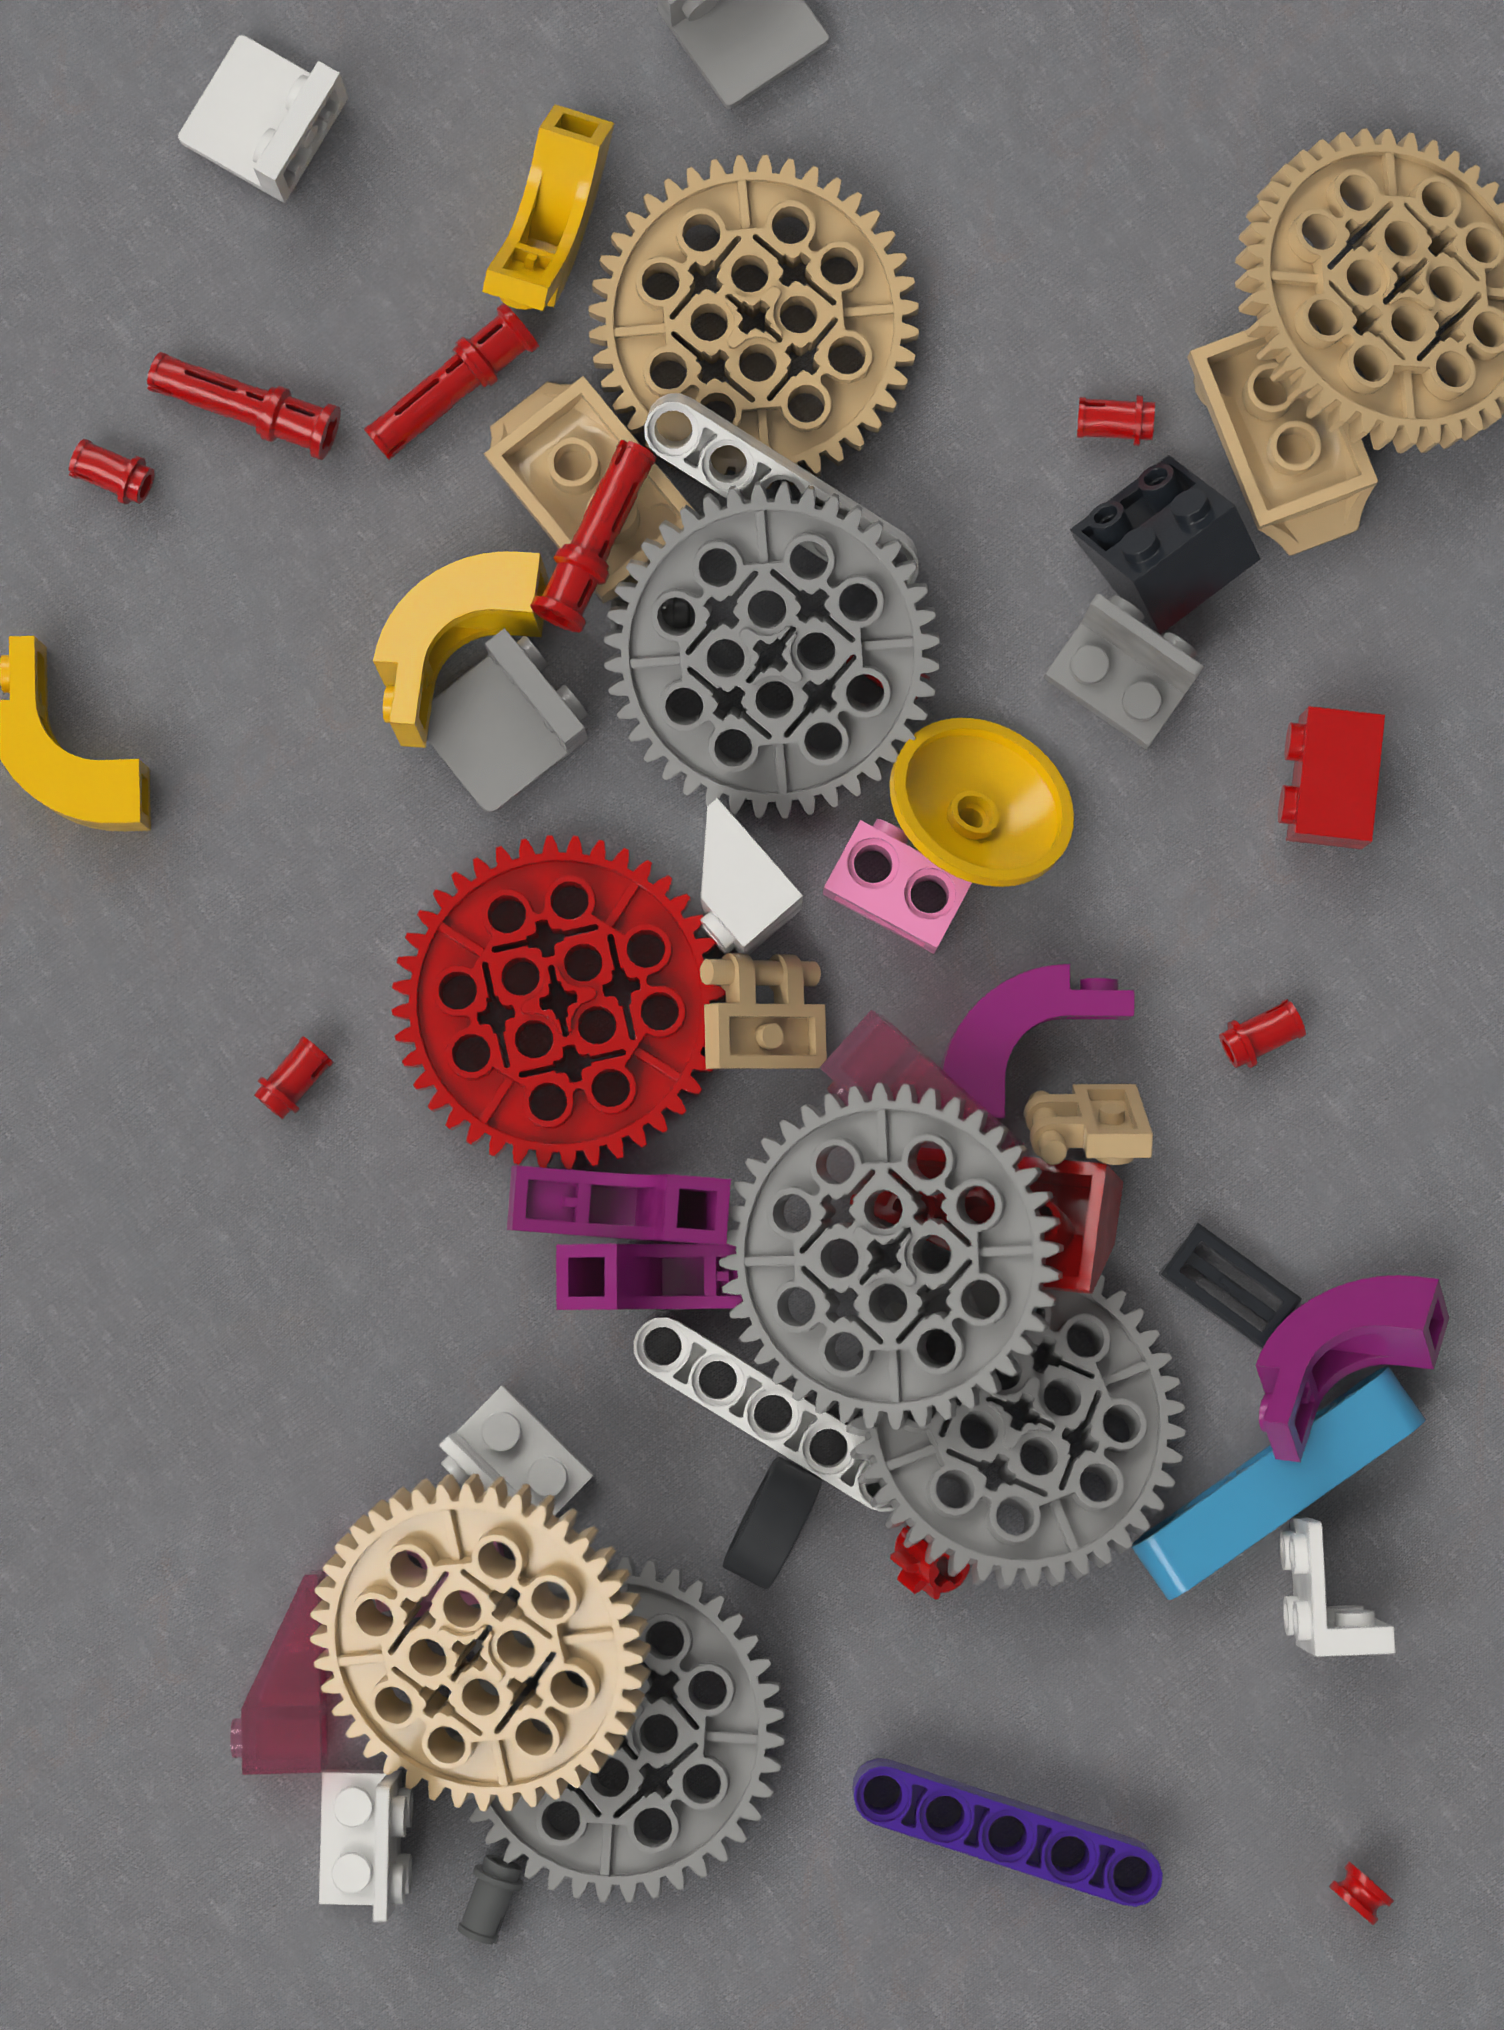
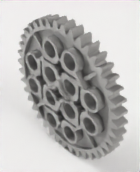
M762 481L755 483L751 500L749 501L744 500L736 485L730 486L727 495V506L722 507L711 493L704 496L703 510L705 515L701 517L695 510L685 505L680 510L683 529H679L667 520L660 524L659 529L666 542L665 545L648 538L642 543L641 548L651 562L648 564L639 560H630L626 569L638 583H618L615 592L629 604L628 606L611 607L607 615L608 618L623 626V629L607 632L604 637V643L621 649V653L606 659L604 667L610 671L623 673V677L613 682L608 690L610 695L629 697V700L616 713L618 719L637 717L639 721L630 732L629 740L634 742L649 737L652 743L643 759L648 763L665 756L668 761L662 775L664 780H668L682 771L687 775L683 787L684 794L689 795L700 784L707 786V806L716 798L719 799L722 793L729 795L730 813L735 815L742 807L745 799L752 800L756 818L763 817L768 802H776L781 817L788 818L792 800L799 799L801 806L808 815L814 813L816 795L822 794L832 807L838 806V786L842 784L855 796L860 795L862 785L859 774L863 772L876 781L881 780L883 772L878 758L882 757L894 763L900 752L893 742L894 739L907 742L909 739H916L914 736L916 732L906 722V719L926 720L928 710L915 700V697L934 696L936 685L920 675L921 673L939 670V659L922 653V650L929 649L940 643L939 633L921 630V626L936 618V611L934 607H916L915 604L928 593L927 583L908 584L906 582L917 569V563L915 560L903 561L898 564L894 562V558L902 547V542L898 538L881 546L877 541L880 538L884 523L880 520L869 525L864 530L859 527L862 514L861 506H855L843 517L837 514L839 495L835 493L825 502L823 507L815 505V488L810 485L802 494L800 501L792 500L789 483L782 481L775 499H768L767 491ZM806 541L820 544L827 552L828 563L826 567L816 573L801 571L792 559L794 547ZM715 548L730 552L737 564L736 574L725 580H715L708 576L702 565L703 554ZM753 571H757V574L740 592L736 600L737 604L733 613L738 620L733 622L725 617L718 624L715 622L695 647H689L710 620L709 616L713 606L708 599L713 597L721 602L728 595L732 596ZM852 584H865L875 592L878 602L869 613L862 615L853 614L842 605L840 596L843 590ZM819 588L827 593L824 606L830 612L829 616L827 614L822 615L818 611L812 612L808 617L800 612L803 599L797 593L798 590H804L811 595L817 592ZM761 591H774L785 601L786 613L779 620L772 622L763 621L753 613L751 598ZM674 597L685 599L694 608L695 622L689 627L682 629L668 625L662 617V603ZM794 626L787 636L782 653L786 661L782 662L777 658H773L767 664L763 663L754 675L751 676L750 674L755 670L762 650V646L758 641L762 640L770 645L777 638L781 639L790 627ZM814 632L827 635L834 643V655L829 660L821 663L809 661L802 655L799 647V642L804 636ZM722 639L738 643L743 649L745 656L743 664L731 670L720 668L711 659L710 646ZM854 655L836 676L831 694L835 702L829 704L827 701L821 700L815 706L811 705L796 724L788 730L806 708L810 688L806 683L811 680L813 683L820 685L826 679L830 680L847 659ZM858 675H872L882 683L884 693L876 702L869 704L859 703L849 694L847 687L849 682ZM770 681L782 682L790 688L794 700L786 709L779 711L771 710L760 701L758 695L759 688ZM735 686L740 687L744 691L741 704L747 710L741 711L734 706L729 708L726 713L720 710L718 703L721 695L715 688L721 687L729 692ZM679 688H690L701 697L703 710L696 716H680L671 708L669 694ZM817 723H830L840 731L843 740L834 750L819 751L808 742L806 735L808 729ZM726 730H740L750 738L752 750L743 757H729L719 748L717 738Z
M876 1083L872 1094V1102L869 1101L867 1094L861 1086L850 1087L847 1107L837 1094L829 1093L825 1095V1115L813 1105L806 1104L801 1107L804 1127L791 1119H783L780 1122L782 1133L786 1139L784 1143L771 1137H764L761 1144L770 1157L769 1160L748 1158L745 1162L748 1169L756 1177L755 1182L738 1181L733 1185V1188L746 1199L745 1205L729 1206L728 1216L740 1223L739 1229L727 1231V1243L737 1246L736 1254L720 1259L719 1266L730 1270H737L738 1278L722 1286L723 1293L741 1294L743 1302L732 1309L729 1315L731 1318H750L752 1325L744 1331L740 1339L742 1343L760 1339L764 1343L754 1361L757 1365L775 1359L780 1363L772 1379L775 1384L795 1377L797 1382L792 1398L796 1401L804 1399L814 1391L817 1392L815 1412L819 1414L827 1412L836 1402H839L840 1422L848 1423L852 1421L861 1408L863 1409L866 1428L877 1427L884 1411H887L892 1428L901 1429L905 1426L909 1410H911L919 1427L931 1424L932 1405H934L940 1415L945 1420L956 1416V1396L969 1409L980 1405L976 1385H979L992 1395L998 1393L1002 1387L995 1371L998 1369L1012 1377L1017 1375L1021 1369L1017 1360L1012 1355L1013 1351L1032 1355L1037 1350L1032 1340L1025 1334L1027 1330L1044 1332L1050 1326L1041 1315L1036 1313L1037 1307L1057 1305L1058 1298L1044 1290L1043 1283L1063 1277L1062 1271L1046 1265V1257L1064 1251L1063 1245L1047 1241L1044 1236V1232L1050 1231L1061 1224L1060 1218L1040 1216L1039 1208L1046 1205L1053 1198L1052 1192L1032 1193L1029 1186L1038 1179L1042 1171L1040 1168L1023 1169L1020 1171L1017 1167L1027 1151L1026 1147L1019 1145L1007 1150L1001 1147L1009 1132L1006 1126H999L986 1134L983 1130L987 1122L988 1112L985 1110H977L966 1120L963 1119L965 1099L961 1097H954L942 1110L940 1090L929 1088L922 1097L921 1102L917 1103V1093L913 1084H902L896 1101L893 1099L888 1083ZM931 1141L942 1147L947 1159L944 1171L936 1179H929L923 1175L917 1164L919 1150L923 1145ZM837 1146H842L849 1150L854 1159V1171L851 1177L844 1183H839L832 1179L826 1167L828 1155ZM976 1186H982L989 1190L996 1204L994 1214L984 1224L972 1220L965 1209L966 1196ZM885 1190L896 1194L901 1200L903 1207L902 1217L892 1228L881 1224L874 1213V1202L878 1195ZM919 1192H923L928 1196L943 1193L946 1199L942 1203L941 1208L947 1214L946 1219L949 1222H945L940 1218L925 1221L921 1215L925 1212L927 1206L921 1200L922 1195ZM795 1194L803 1197L811 1210L810 1221L801 1231L791 1228L784 1218V1206L788 1199ZM857 1194L852 1199L854 1203L849 1209L851 1216L855 1218L853 1224L843 1222L828 1228L832 1223L831 1218L836 1212L834 1206L830 1203L832 1198L836 1200L847 1199ZM931 1235L940 1236L950 1246L951 1260L947 1268L942 1272L931 1270L922 1259V1246ZM840 1239H846L853 1243L859 1255L858 1266L849 1276L838 1272L831 1261L832 1248ZM904 1239L899 1244L901 1248L896 1254L898 1261L902 1264L901 1267L884 1268L877 1272L881 1267L880 1262L885 1256L879 1245L896 1243ZM973 1262L949 1289L951 1293L948 1295L946 1303L952 1309L950 1314L941 1311L923 1318L905 1338L906 1334L928 1311L926 1307L930 1304L931 1298L925 1292L927 1287L934 1290L953 1283ZM979 1280L990 1282L999 1292V1308L991 1317L978 1314L970 1303V1290ZM887 1284L898 1286L906 1295L907 1309L899 1320L889 1319L879 1308V1293ZM797 1287L807 1290L814 1298L815 1313L808 1323H800L789 1312V1296ZM833 1289L840 1293L856 1291L859 1296L853 1305L859 1312L858 1316L861 1319L853 1314L841 1318L837 1315L835 1311L839 1308L840 1301L835 1296L836 1292ZM934 1329L944 1330L954 1339L956 1346L955 1356L948 1365L936 1363L927 1354V1337ZM844 1332L853 1334L862 1343L863 1359L856 1368L843 1365L836 1356V1341Z
M966 1270L953 1283L947 1284L942 1288L933 1290L927 1287L925 1292L931 1298L930 1304L926 1307L928 1311L906 1334L905 1338L923 1318L941 1311L950 1314L952 1309L946 1303V1299L951 1293L949 1289ZM1100 1276L1092 1294L1044 1289L1058 1298L1057 1305L1037 1307L1036 1313L1041 1315L1050 1326L1044 1332L1027 1331L1025 1334L1036 1347L1038 1346L1046 1350L1044 1361L1050 1365L1041 1373H1038L1032 1369L1034 1364L1033 1357L1013 1351L1012 1355L1017 1360L1021 1371L1017 1375L1011 1376V1388L1000 1390L992 1395L979 1385H976L980 1405L969 1409L961 1402L956 1406V1416L945 1421L940 1435L939 1432L944 1418L934 1405H932L931 1424L919 1427L917 1422L907 1418L903 1428L893 1429L889 1422L887 1411H884L877 1427L866 1428L863 1416L850 1421L846 1426V1432L857 1436H865V1441L854 1447L850 1452L851 1458L870 1460L871 1466L858 1477L859 1483L872 1484L878 1482L881 1487L869 1502L872 1508L889 1503L893 1506L895 1510L890 1514L885 1526L891 1529L905 1522L910 1529L903 1544L906 1548L919 1543L922 1539L929 1543L925 1556L926 1563L931 1564L945 1553L950 1556L948 1575L954 1577L967 1564L972 1565L973 1584L976 1585L983 1583L991 1571L995 1570L999 1589L1003 1590L1012 1585L1017 1572H1019L1025 1589L1032 1590L1038 1586L1041 1571H1043L1049 1584L1054 1587L1064 1582L1065 1566L1076 1579H1080L1089 1574L1088 1558L1099 1568H1102L1112 1561L1108 1546L1119 1553L1128 1550L1133 1545L1127 1531L1141 1535L1150 1528L1142 1512L1155 1515L1165 1506L1153 1491L1166 1492L1174 1487L1176 1481L1168 1473L1161 1470V1468L1175 1467L1182 1461V1456L1175 1450L1167 1447V1444L1183 1438L1185 1430L1168 1423V1419L1185 1410L1183 1403L1167 1400L1165 1395L1178 1386L1180 1380L1176 1377L1161 1376L1159 1370L1172 1357L1170 1353L1151 1354L1149 1347L1159 1337L1158 1330L1139 1333L1135 1328L1140 1323L1144 1311L1137 1309L1124 1315L1120 1311L1126 1296L1123 1290L1111 1295L1108 1299L1101 1295L1105 1282L1104 1276ZM979 1280L971 1288L969 1299L975 1312L986 1317L994 1315L1000 1304V1296L996 1287L988 1281ZM902 1292L904 1302L907 1306L906 1295L904 1292ZM891 1301L885 1308L884 1313L889 1319L899 1320L903 1317L907 1307L898 1302ZM941 1329L931 1331L929 1336H939L948 1341L952 1347L954 1358L956 1346L951 1335ZM1068 1331H1082L1090 1338L1093 1345L1092 1357H1080L1071 1351L1066 1339ZM863 1347L859 1349L857 1354L861 1359H863ZM1045 1388H1057L1066 1394L1071 1406L1068 1416L1055 1415L1048 1410L1043 1398ZM1012 1406H1017L1022 1410L1020 1420L1025 1425L1019 1430L1010 1427L1012 1416L1007 1411ZM1105 1414H1116L1124 1419L1129 1429L1127 1442H1117L1108 1437L1103 1427ZM962 1420H975L984 1426L989 1438L987 1448L976 1449L965 1443L960 1433ZM1083 1423L1079 1432L1082 1434L1080 1445L1088 1449V1451L1085 1450L1067 1465L1071 1456L1068 1454L1070 1443L1062 1438H1066ZM1022 1446H1033L1043 1452L1048 1464L1045 1475L1038 1476L1025 1470L1020 1460ZM991 1463H995L1000 1467L998 1478L1006 1482V1484H1000L993 1491L985 1487L987 1477L978 1471L984 1470ZM1082 1472H1092L1102 1478L1107 1490L1106 1498L1103 1502L1092 1501L1084 1495L1080 1487ZM938 1479H953L960 1484L965 1495L962 1508L953 1509L941 1503L936 1493ZM999 1505H1011L1019 1510L1024 1520V1529L1021 1535H1011L1000 1528L996 1518Z
M631 1556L622 1557L617 1569H628L630 1573L624 1584L619 1588L620 1592L639 1593L641 1597L634 1610L628 1615L646 1618L648 1622L642 1634L635 1638L651 1646L650 1652L644 1661L639 1664L649 1669L650 1672L655 1669L661 1675L667 1674L672 1670L677 1674L679 1681L673 1687L678 1695V1698L675 1700L667 1694L661 1695L658 1699L651 1694L649 1689L655 1683L651 1673H649V1677L643 1686L638 1688L645 1694V1697L637 1711L632 1712L636 1720L625 1735L629 1741L623 1740L613 1756L608 1755V1758L619 1759L625 1764L629 1773L627 1787L615 1791L607 1789L600 1783L597 1774L589 1771V1775L580 1787L576 1789L568 1783L561 1797L556 1800L545 1791L537 1806L530 1807L521 1795L512 1811H506L499 1801L498 1795H496L486 1811H480L479 1807H477L469 1817L472 1823L481 1822L489 1818L492 1820L494 1825L485 1838V1842L488 1845L500 1841L504 1837L510 1841L503 1858L506 1863L517 1859L521 1854L529 1857L525 1870V1877L528 1879L538 1873L542 1867L550 1870L548 1889L554 1891L565 1877L572 1878L573 1898L579 1899L588 1885L595 1883L599 1901L604 1903L610 1897L614 1885H620L626 1902H633L641 1882L644 1883L651 1897L657 1898L662 1892L664 1876H667L669 1881L678 1890H681L687 1884L685 1867L689 1866L701 1878L708 1875L710 1869L706 1856L707 1853L725 1862L731 1853L724 1837L727 1836L732 1840L744 1843L749 1836L739 1818L743 1817L747 1820L759 1821L764 1813L760 1806L752 1799V1796L771 1797L774 1793L775 1787L768 1780L761 1777V1774L779 1772L783 1762L775 1756L766 1753L767 1749L784 1745L786 1741V1735L769 1729L768 1725L783 1718L786 1714L785 1708L767 1705L766 1702L767 1698H770L781 1689V1684L778 1681H761L760 1674L773 1663L771 1656L752 1658L750 1651L761 1639L759 1633L749 1634L740 1638L736 1632L741 1626L745 1614L739 1612L724 1619L720 1613L724 1608L727 1596L722 1593L708 1603L703 1601L702 1596L706 1581L702 1578L692 1584L687 1590L681 1588L682 1568L680 1567L674 1568L665 1580L659 1579L658 1562L651 1559L643 1568L641 1575L635 1574V1566ZM608 1563L606 1567L609 1571H611L610 1565ZM547 1581L549 1590L555 1596L570 1600L567 1591L562 1585ZM510 1595L508 1596L512 1601L518 1602L517 1599ZM669 1621L680 1628L684 1637V1644L680 1653L668 1656L661 1654L654 1648L651 1643V1631L655 1623ZM492 1625L487 1626V1630L490 1633L493 1629ZM512 1630L515 1639L520 1644L534 1648L532 1640L526 1634ZM479 1636L477 1640H474L476 1645L472 1650L476 1654L481 1647L484 1648L482 1643L487 1637ZM554 1651L548 1655L540 1666L543 1673L556 1657ZM701 1671H712L719 1674L724 1679L727 1687L725 1700L714 1705L700 1701L693 1690V1681L696 1674ZM583 1678V1686L588 1687L585 1679ZM478 1679L481 1687L486 1692L492 1695H499L497 1688L491 1682L485 1679ZM522 1691L509 1709L511 1714L516 1712L530 1692ZM655 1714H662L671 1718L678 1730L676 1744L664 1748L652 1744L645 1734L646 1719ZM531 1719L538 1731L552 1735L550 1728L544 1722L538 1719ZM460 1734L451 1737L458 1742H464ZM692 1743L698 1744L672 1770L673 1773L667 1781L672 1789L671 1791L667 1792L661 1786L656 1787L652 1791L647 1790L625 1811L621 1812L619 1810L621 1806L644 1786V1781L649 1775V1771L644 1764L649 1762L656 1769L664 1764L669 1765ZM705 1764L715 1769L721 1780L720 1792L711 1797H702L695 1794L690 1789L687 1781L689 1768L694 1765ZM470 1793L467 1799H473L475 1795ZM565 1801L572 1804L580 1816L579 1829L573 1833H563L556 1830L551 1825L548 1816L551 1803ZM646 1808H657L664 1811L671 1820V1835L662 1840L648 1838L639 1827L640 1812Z

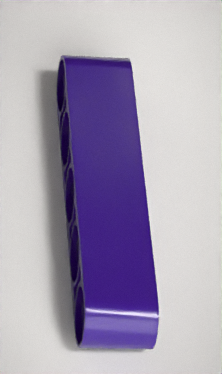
M876 1758L867 1761L858 1768L853 1778L852 1793L856 1809L865 1820L874 1825L1125 1906L1137 1907L1147 1904L1157 1896L1162 1886L1163 1873L1160 1863L1149 1848L1135 1838L890 1759ZM880 1775L889 1776L900 1785V1793L896 1801L890 1806L883 1808L869 1804L863 1796L866 1784L872 1778ZM945 1795L957 1799L961 1803L962 1809L960 1817L953 1825L936 1827L927 1820L926 1809L936 1797ZM1014 1816L1023 1823V1834L1013 1846L998 1847L988 1839L989 1828L999 1817ZM1075 1836L1083 1840L1085 1844L1084 1855L1076 1865L1060 1867L1052 1862L1051 1849L1060 1838ZM1136 1856L1145 1860L1147 1865L1146 1874L1139 1884L1132 1887H1122L1114 1882V1869L1123 1858Z

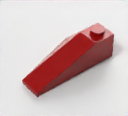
M921 1147L917 1155V1164L921 1173L929 1179H936L942 1174L947 1161L945 1151L943 1149ZM1023 1157L1017 1165L1020 1171L1030 1168H1040L1042 1171L1038 1179L1029 1186L1032 1193L1052 1192L1053 1198L1046 1205L1039 1208L1040 1216L1060 1218L1061 1223L1052 1230L1044 1232V1236L1047 1241L1063 1245L1064 1251L1046 1257V1265L1062 1271L1063 1277L1050 1282H1044L1043 1289L1092 1294L1115 1245L1123 1181L1108 1164L1063 1160L1059 1164L1053 1165L1046 1163L1042 1158ZM976 1186L966 1196V1213L977 1223L984 1224L991 1219L996 1205L994 1197L986 1188ZM885 1190L878 1195L874 1202L875 1217L892 1225H896L899 1222L903 1211L901 1200L893 1192ZM919 1192L922 1195L921 1200L927 1206L925 1212L921 1215L924 1220L940 1218L945 1222H949L946 1219L947 1214L941 1208L942 1203L946 1199L945 1195L940 1193L928 1196L923 1192ZM854 1194V1195L851 1196V1198H850V1205H852V1204L854 1203V1201H853L852 1199H853L857 1194ZM931 1235L926 1239L937 1246L951 1251L948 1243L940 1236Z

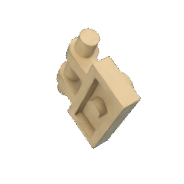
M727 953L722 959H706L702 962L700 967L702 982L706 985H721L726 991V1003L704 1005L706 1069L827 1068L825 1004H804V986H816L820 981L821 971L817 962L800 961L793 954H775L770 960H752L745 953ZM756 986H769L774 991V1004H756Z
M1073 1084L1072 1094H1049L1046 1091L1040 1090L1032 1093L1028 1103L1025 1105L1024 1116L1026 1125L1030 1130L1032 1148L1036 1155L1048 1164L1054 1165L1062 1162L1069 1148H1083L1086 1158H1096L1099 1162L1110 1165L1127 1164L1132 1162L1134 1158H1152L1153 1133L1136 1084Z

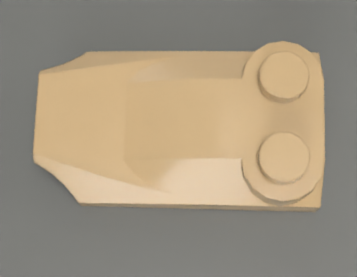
M1310 320V324L1318 332L1316 324ZM1246 330L1191 350L1187 358L1194 373L1195 392L1201 402L1208 408L1257 529L1271 537L1291 556L1359 530L1362 511L1369 495L1378 483V479L1362 439L1357 443L1350 442L1349 424L1344 423L1331 433L1327 430L1328 412L1323 410L1311 419L1306 416L1310 401L1306 395L1290 402L1287 399V395L1293 382L1290 378L1273 382L1270 376L1279 365L1275 358L1258 360L1256 356L1262 347L1267 344L1265 338L1247 337Z
M582 376L573 384H556L547 381L491 425V446L484 455L558 548H562L564 544H570L574 534H576L592 497L608 469L618 442L622 439L627 443L628 441L639 443L585 377ZM656 463L652 466L606 561L609 565V577L605 584L597 585L594 591L603 604L619 596L615 592L619 582L638 583L626 569V566L631 559L648 564L651 562L641 548L646 538L657 541L662 545L666 544L659 529L660 524L664 520L671 522L679 529L684 528L680 510L685 505L691 506Z

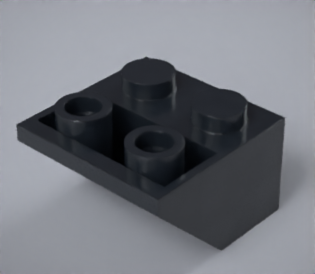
M1170 455L1156 465L1147 468L1139 478L1107 502L1098 505L1086 518L1070 529L1074 539L1119 597L1138 608L1145 617L1143 621L1160 635L1261 559L1236 506Z

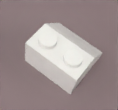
M716 798L707 806L701 889L702 910L705 916L700 919L703 923L701 927L709 938L714 939L717 947L724 954L729 953L735 948L738 953L750 955L801 911L803 895L721 801Z

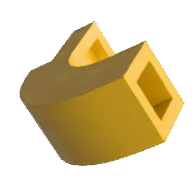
M555 104L539 127L527 184L516 218L504 244L487 268L482 292L500 297L503 303L516 309L527 310L534 308L544 311L546 306L554 308L574 265L594 206L615 123Z
M490 552L460 559L436 570L421 580L397 604L381 631L373 662L384 686H386L383 696V719L385 723H390L401 746L426 748L435 682L442 666L456 650L475 639L496 635L504 628L513 636L542 637L544 619L530 608L533 598L535 596H542L549 582L540 553Z
M9 636V655H1L0 657L1 689L3 693H10V700H0V760L10 775L26 792L40 803L77 824L107 831H151L150 768L140 759L91 760L65 751L55 738L48 717L47 647L35 636Z

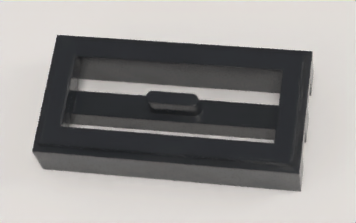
M1199 1223L1194 1224L1186 1239L1178 1246L1173 1253V1257L1158 1274L1261 1350L1276 1328L1294 1311L1302 1299ZM1202 1243L1279 1299L1282 1303L1276 1312L1193 1251L1198 1244ZM1185 1263L1266 1321L1267 1324L1263 1330H1258L1179 1271Z

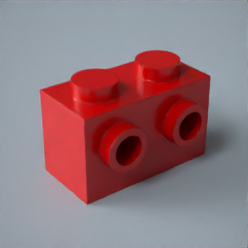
M1308 706L1299 716L1298 723H1289L1284 755L1285 760L1294 761L1292 786H1282L1278 807V822L1288 824L1286 841L1361 850L1372 842L1385 715Z

